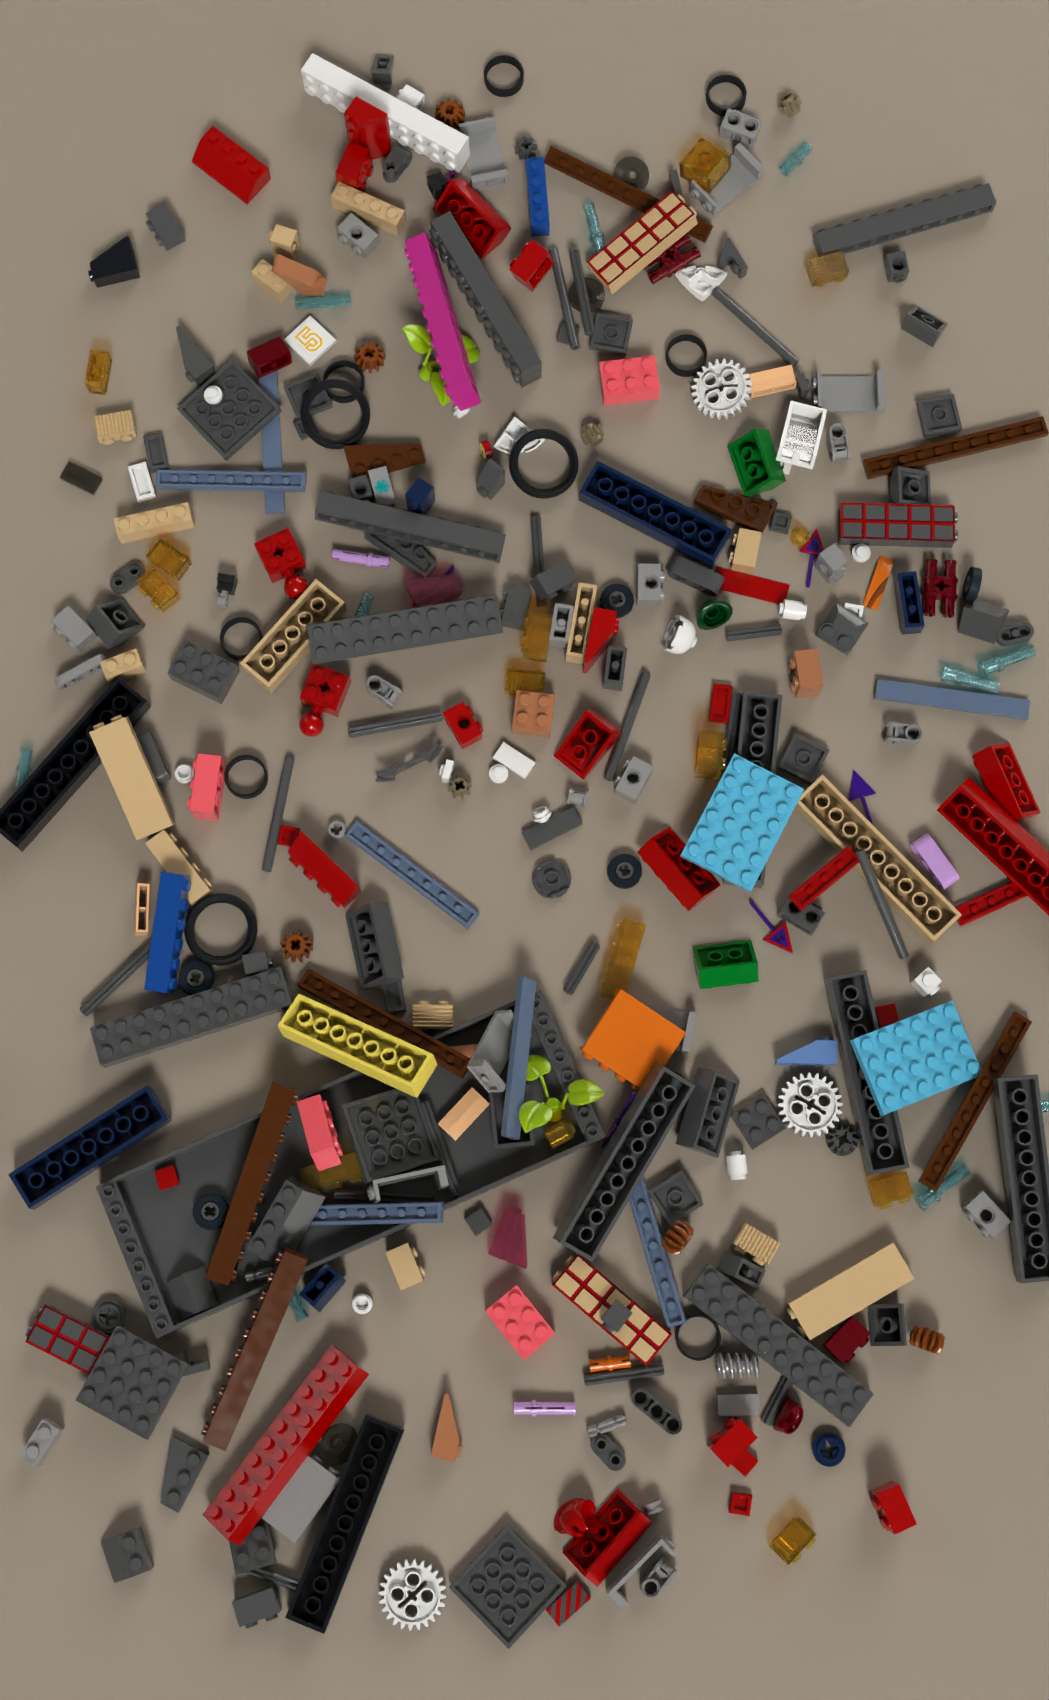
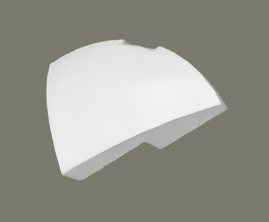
M689 266L677 271L675 276L692 295L703 302L722 283L727 276V272L712 266L697 269L696 266Z
M513 417L493 447L501 452L510 454L518 439L524 434L533 431V429L527 427L516 417ZM536 439L529 442L521 452L528 453L536 449L545 439Z

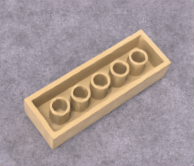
M315 579L240 663L243 671L272 694L310 651L305 625L338 620L347 610L345 602Z

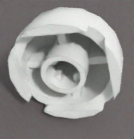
M676 615L677 619L675 621L671 620L665 630L663 640H666L665 646L662 645V649L673 654H683L690 647L693 648L697 642V637H695L696 630L690 620L681 615Z

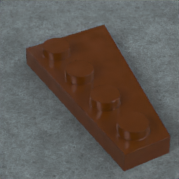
M421 444L343 446L352 478L366 475L367 479H370L368 470L386 466L388 473L426 463Z
M702 485L694 500V504L748 530L762 533L778 505L776 502L768 503L759 498L751 499L743 497L744 495L739 493L734 495L727 493L726 490Z

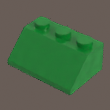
M755 428L727 446L745 497L772 490L786 481L780 462L776 461L777 453L768 430Z
M751 940L693 947L695 969L700 989L759 982L758 961Z

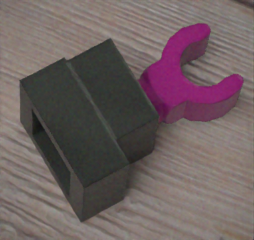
M455 171L450 172L445 179L441 172L427 176V186L434 200L440 198L441 193H443L450 180L455 177Z

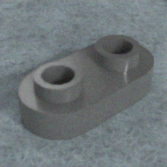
M132 563L114 575L110 580V587L113 592L119 595L125 594L142 582L145 578L144 568L138 563ZM133 570H138L136 574H132ZM118 581H122L121 585H116Z
M1028 622L1002 626L996 642L1001 646L1027 642L1034 635V628ZM1020 631H1024L1026 635H1021ZM1002 635H1006L1007 640H1004Z
M599 1433L592 1438L591 1448L603 1463L613 1471L621 1470L626 1463V1458L616 1444L603 1433ZM599 1441H604L605 1447L599 1448L597 1446V1443ZM614 1456L619 1457V1463L613 1464L612 1458Z

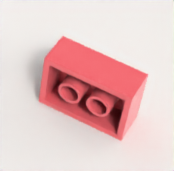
M655 355L599 362L603 406L659 399L660 386Z
M198 754L197 759H194L193 771H195V777L191 778L190 789L193 791L192 797L188 798L187 808L190 809L195 819L219 822L224 772L227 766L221 756Z
M318 1094L297 1101L309 1151L318 1171L342 1164L340 1156H343V1152L337 1139L339 1137L333 1124L334 1119L327 1100L323 1101L321 1095Z
M517 1285L485 1311L523 1360L555 1334Z

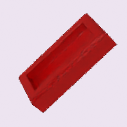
M713 684L709 722L728 724L733 686Z

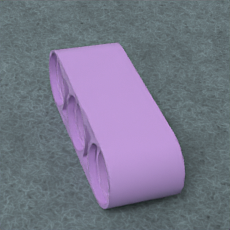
M929 834L923 835L910 844L913 853L941 890H945L960 879L956 870Z

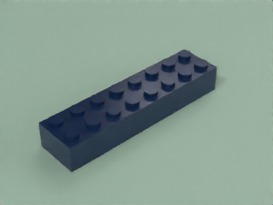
M599 461L594 465L579 492V501L711 569L731 534L732 529Z
M147 1085L8 1175L28 1208L35 1210L172 1120L153 1089Z

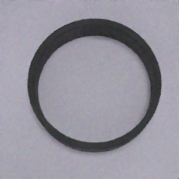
M507 55L491 59L484 70V82L487 89L499 97H509L516 94L522 88L524 82V70L521 63L514 57ZM508 63L520 71L521 79L516 86L510 89H498L489 83L487 73L497 64Z
M733 75L715 77L709 83L706 93V103L709 109L717 115L725 116L727 109L716 106L709 97V91L719 83L728 82L739 87L743 93L742 102L738 106L731 108L732 110L741 111L745 105L747 95L744 83Z
M689 334L679 335L669 343L666 351V363L674 374L681 377L695 376L697 372L702 371V366L706 364L707 348L698 337ZM682 341H690L697 344L704 353L703 363L693 370L678 369L669 359L668 353L672 346Z
M341 360L332 363L325 370L323 381L327 380L329 374L337 368L349 367L356 370L362 378L359 389L363 393L365 387L364 375L360 367L355 363ZM328 389L326 390L328 396L336 402L349 403L356 400L353 395L340 397L332 394Z
M238 617L231 619L223 626L220 632V643L224 652L230 658L243 661L248 654L234 655L225 649L223 639L226 631L234 624L248 623L259 631V642L263 635L259 626L253 620Z
M241 755L228 763L224 772V780L233 795L242 799H250L264 791L268 782V773L264 764L258 758L251 755ZM242 760H253L264 769L265 776L261 787L250 794L237 793L228 784L230 769Z
M699 1314L686 1317V1321L693 1317H703L709 1320L714 1325L717 1331V1345L715 1349L712 1351V1353L705 1357H690L681 1349L678 1340L679 1330L683 1324L678 1325L675 1333L676 1345L679 1351L687 1358L696 1361L706 1360L712 1357L717 1352L720 1346V1330L717 1324L707 1316Z

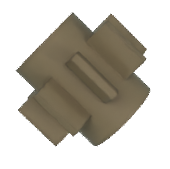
M789 93L780 99L781 103L778 108L782 115L786 114L788 117H792L800 112L799 107H801L800 104L802 102L799 95L795 97V95Z
M590 423L582 429L581 439L585 445L590 444L594 447L603 441L604 430L600 424L596 426L594 423Z
M456 775L454 781L449 780L452 787L448 788V792H454L453 798L459 796L463 800L465 794L470 795V791L467 788L472 787V784L466 783V776L462 779ZM462 784L463 789L457 790L456 785L460 786Z

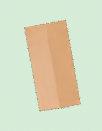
M792 364L749 374V380L752 382L750 386L752 393H749L750 398L795 389L797 381Z
M137 883L135 886L134 934L136 936H148L150 884ZM140 890H145V907H139ZM139 912H145L144 930L139 929Z
M472 1087L441 1119L438 1125L456 1141L490 1103Z

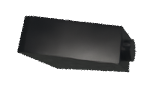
M129 236L124 237L90 262L91 270L88 271L91 282H95L97 288L140 278Z

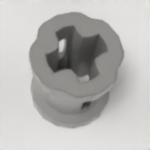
M570 788L567 804L582 805L583 808H586L589 791L581 792Z

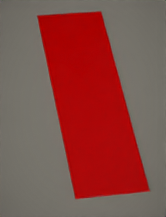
M716 566L715 572L725 578L720 590L776 604L783 603V600L787 598L789 584Z

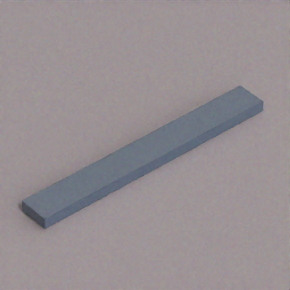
M277 371L260 379L258 378L259 387L279 407ZM279 414L261 430L263 471L283 472ZM265 492L266 514L285 513L284 492Z
M157 469L156 489L305 492L307 474L306 472Z
M882 679L876 680L874 699L1020 720H1028L1030 700Z
M357 820L345 834L347 839L467 930L480 915L479 912Z
M518 977L501 1128V1136L513 1140H520L521 1124L519 1121V1110L524 1104L537 983L525 977Z
M642 1177L629 1199V1203L668 1329L685 1324L687 1321L665 1248L662 1247V1238L645 1181Z
M443 1202L322 1205L310 1226L443 1223Z

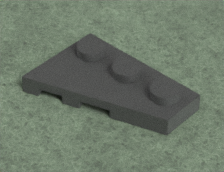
M172 1436L161 1504L178 1513L180 1512L209 1454Z

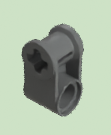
M395 145L382 163L384 180L388 183L396 182L410 165L413 155Z

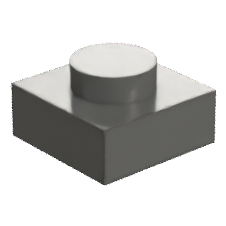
M804 373L797 374L796 390L800 399L806 398L811 389L809 379L805 378Z

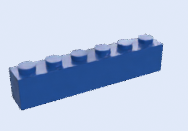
M161 872L144 990L174 993L177 987L176 972L180 967L179 951L183 946V939L181 937L182 931L186 926L184 916L189 905L187 895L191 889V880L188 875Z

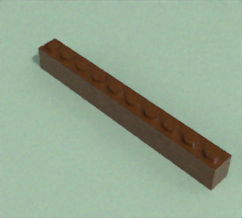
M274 1081L271 1085L208 1268L206 1279L228 1286L230 1281L235 1282L238 1269H235L237 1261L241 1262L245 1250L242 1249L244 1241H249L252 1232L248 1230L250 1223H255L259 1212L255 1210L257 1202L262 1203L265 1194L262 1191L264 1183H269L272 1172L268 1171L271 1164L275 1165L279 1154L275 1152L277 1144L282 1145L285 1133H282L284 1125L288 1126L292 1114L288 1113L290 1106L295 1107L298 1095L295 1094V1088Z
M287 1247L284 1248L283 1252H278L275 1259L276 1269L275 1271H270L266 1281L269 1283L267 1290L263 1289L258 1299L261 1304L258 1309L254 1308L250 1318L253 1321L251 1327H246L242 1339L245 1341L242 1347L238 1346L234 1355L236 1362L234 1366H229L225 1376L228 1378L226 1385L222 1384L217 1394L220 1399L217 1404L213 1403L210 1410L211 1420L209 1423L205 1422L201 1434L204 1435L203 1443L226 1451L307 1264V1255Z

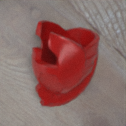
M575 1498L565 1502L555 1514L554 1530L574 1537H583L586 1530L591 1534L597 1533L599 1522L595 1517L596 1507L593 1501Z

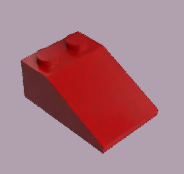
M594 607L583 673H587L612 642L613 635H617L620 618H616L617 611Z
M588 709L581 716L554 757L579 777L585 779L622 734V731L596 710Z

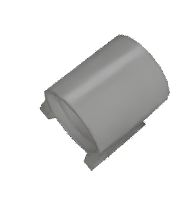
M835 423L830 427L827 434L830 460L835 462L836 459H851V448L848 443L846 429L842 424ZM832 432H838L840 437H835Z
M372 675L366 681L368 693L390 709L394 708L393 704L397 698L403 695L402 690L380 676ZM373 682H377L380 684V687L378 689H371L370 685Z
M886 722L885 727L887 731L884 743L914 746L918 744L922 737V729L915 724ZM909 732H914V733H916L917 738H916V739L910 738V737L908 736V733H909Z
M662 1556L659 1557L640 1583L641 1592L648 1598L656 1597L673 1579L677 1570L675 1568L672 1569L664 1562ZM660 1568H663L667 1572V1574H665ZM648 1582L655 1583V1590L651 1593L645 1591V1585Z

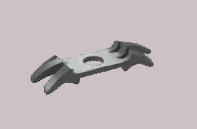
M436 742L429 751H420V756L398 767L393 765L389 771L376 772L378 778L375 781H393L397 774L423 761H433L440 754L443 746L438 748Z

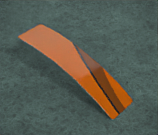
M884 556L879 557L863 606L874 610L878 609L894 560Z

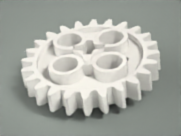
M716 359L715 365L708 362L709 368L702 366L704 372H697L699 379L693 378L694 383L697 384L691 386L692 390L695 391L691 393L692 397L696 398L694 403L698 405L699 411L703 410L705 416L710 412L711 419L715 415H717L718 420L721 419L722 415L728 419V414L730 413L735 417L734 411L737 410L741 413L740 406L747 407L745 400L751 399L748 395L752 393L750 388L752 382L749 380V373L745 374L746 369L741 368L740 363L734 366L733 360L729 364H727L726 359H723L722 363H719L718 359ZM728 376H734L731 381H725ZM709 380H716L713 385H707ZM732 393L737 394L734 399L728 398ZM713 397H718L717 402L710 403Z
M810 1072L807 1073L806 1078L800 1073L799 1080L796 1077H792L793 1084L788 1081L785 1083L788 1089L781 1088L784 1096H778L782 1103L777 1104V1107L783 1108V1110L778 1115L785 1116L782 1122L788 1121L787 1129L793 1126L794 1134L800 1130L801 1137H804L806 1132H808L809 1138L813 1137L814 1132L820 1137L821 1130L826 1134L828 1133L827 1126L832 1129L835 1127L832 1121L839 1122L836 1115L842 1114V1111L838 1110L837 1107L842 1106L843 1103L837 1102V1099L842 1096L835 1095L838 1087L831 1088L833 1081L825 1083L826 1076L820 1080L819 1073H816L814 1078H812ZM803 1086L810 1089V1096L802 1095L801 1088ZM794 1096H798L805 1102H809L811 1100L813 1102L812 1105L814 1107L825 1111L826 1114H821L815 1108H811L808 1110V1105L802 1101L796 1100ZM820 1096H825L828 1099L827 1106L824 1107L819 1104ZM793 1104L800 1105V1114L792 1112L791 1107ZM811 1113L819 1117L817 1124L810 1122L809 1116Z
M414 1558L412 1564H409V1561L405 1559V1566L397 1562V1570L390 1567L392 1575L385 1574L384 1578L387 1582L380 1583L385 1588V1590L379 1591V1595L384 1596V1598L379 1600V1603L386 1605L383 1607L382 1612L389 1611L386 1619L395 1618L393 1625H396L399 1621L401 1622V1629L404 1628L405 1624H408L409 1631L412 1630L413 1625H416L417 1629L420 1630L421 1623L428 1627V1619L435 1622L434 1613L441 1615L438 1607L445 1606V1603L440 1601V1599L447 1597L446 1594L441 1593V1591L446 1589V1585L439 1584L442 1582L443 1577H436L439 1570L437 1569L432 1572V1564L428 1565L427 1568L424 1567V1560H422L420 1565H417L416 1558ZM410 1574L418 1575L419 1582L417 1584H411L408 1581ZM423 1581H427V1584L417 1592L416 1599L411 1597L402 1608L398 1607L408 1597L409 1590L413 1592ZM395 1588H399L403 1591L404 1596L396 1599L392 1595V1591ZM424 1590H430L433 1593L431 1600L423 1599L422 1592ZM414 1605L418 1612L415 1615H409L406 1607Z

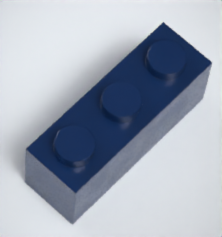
M917 572L897 573L894 579L901 635L921 633L925 625Z

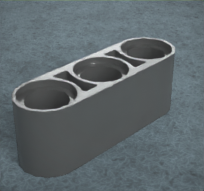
M675 556L667 572L671 578L713 597L717 596L725 580L722 575L681 556Z
M147 730L137 734L136 736L157 784L159 785L171 780L151 731Z
M636 1388L632 1391V1403L662 1429L672 1435L678 1434L681 1431L682 1421L649 1392L643 1388ZM638 1392H643L646 1396L645 1401L641 1404L635 1402V1395ZM655 1405H659L662 1409V1413L658 1417L651 1415V1409ZM670 1419H676L678 1422V1427L675 1430L667 1428V1422Z

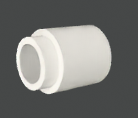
M786 599L783 600V603H779L778 614H781V618L799 621L806 617L807 604H803L801 601Z
M741 1151L729 1152V1156L725 1157L727 1174L730 1176V1180L746 1179V1174H748L746 1154L741 1155Z

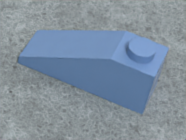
M820 1037V1040H816L778 1058L775 1061V1065L836 1066L837 1040H832V1037Z

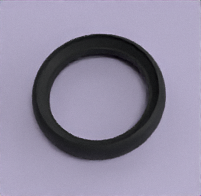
M328 379L317 383L307 392L301 405L300 414L303 428L307 435L322 447L344 449L343 446H351L357 443L368 429L370 422L368 401L362 391L348 381ZM339 388L346 390L357 399L360 405L362 415L360 425L348 438L342 440L324 438L316 432L311 424L309 417L311 403L320 392L327 389Z
M537 429L524 434L515 443L510 453L509 470L514 483L524 493L535 498H553L564 493L572 485L578 473L579 462L575 447L567 437L554 430ZM544 438L556 441L568 454L570 461L568 475L556 487L550 489L535 488L529 485L520 475L518 469L519 454L525 445L536 439Z
M226 893L212 894L199 900L189 911L184 929L185 939L191 952L203 962L217 966L233 964L241 960L242 955L248 954L256 941V917L250 906L237 896ZM216 903H228L236 906L243 912L248 923V933L243 945L237 951L225 956H214L206 953L199 947L194 936V925L197 917L205 908Z

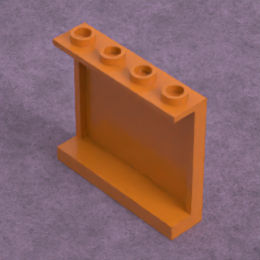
M616 988L613 993L614 998L583 1046H579L578 1049L583 1051L581 1054L583 1057L590 1061L595 1059L599 1062L597 1066L606 1072L609 1069L615 1072V1078L623 1083L627 1080L632 1084L630 1088L638 1092L655 1062L665 1066L686 1032L622 989Z

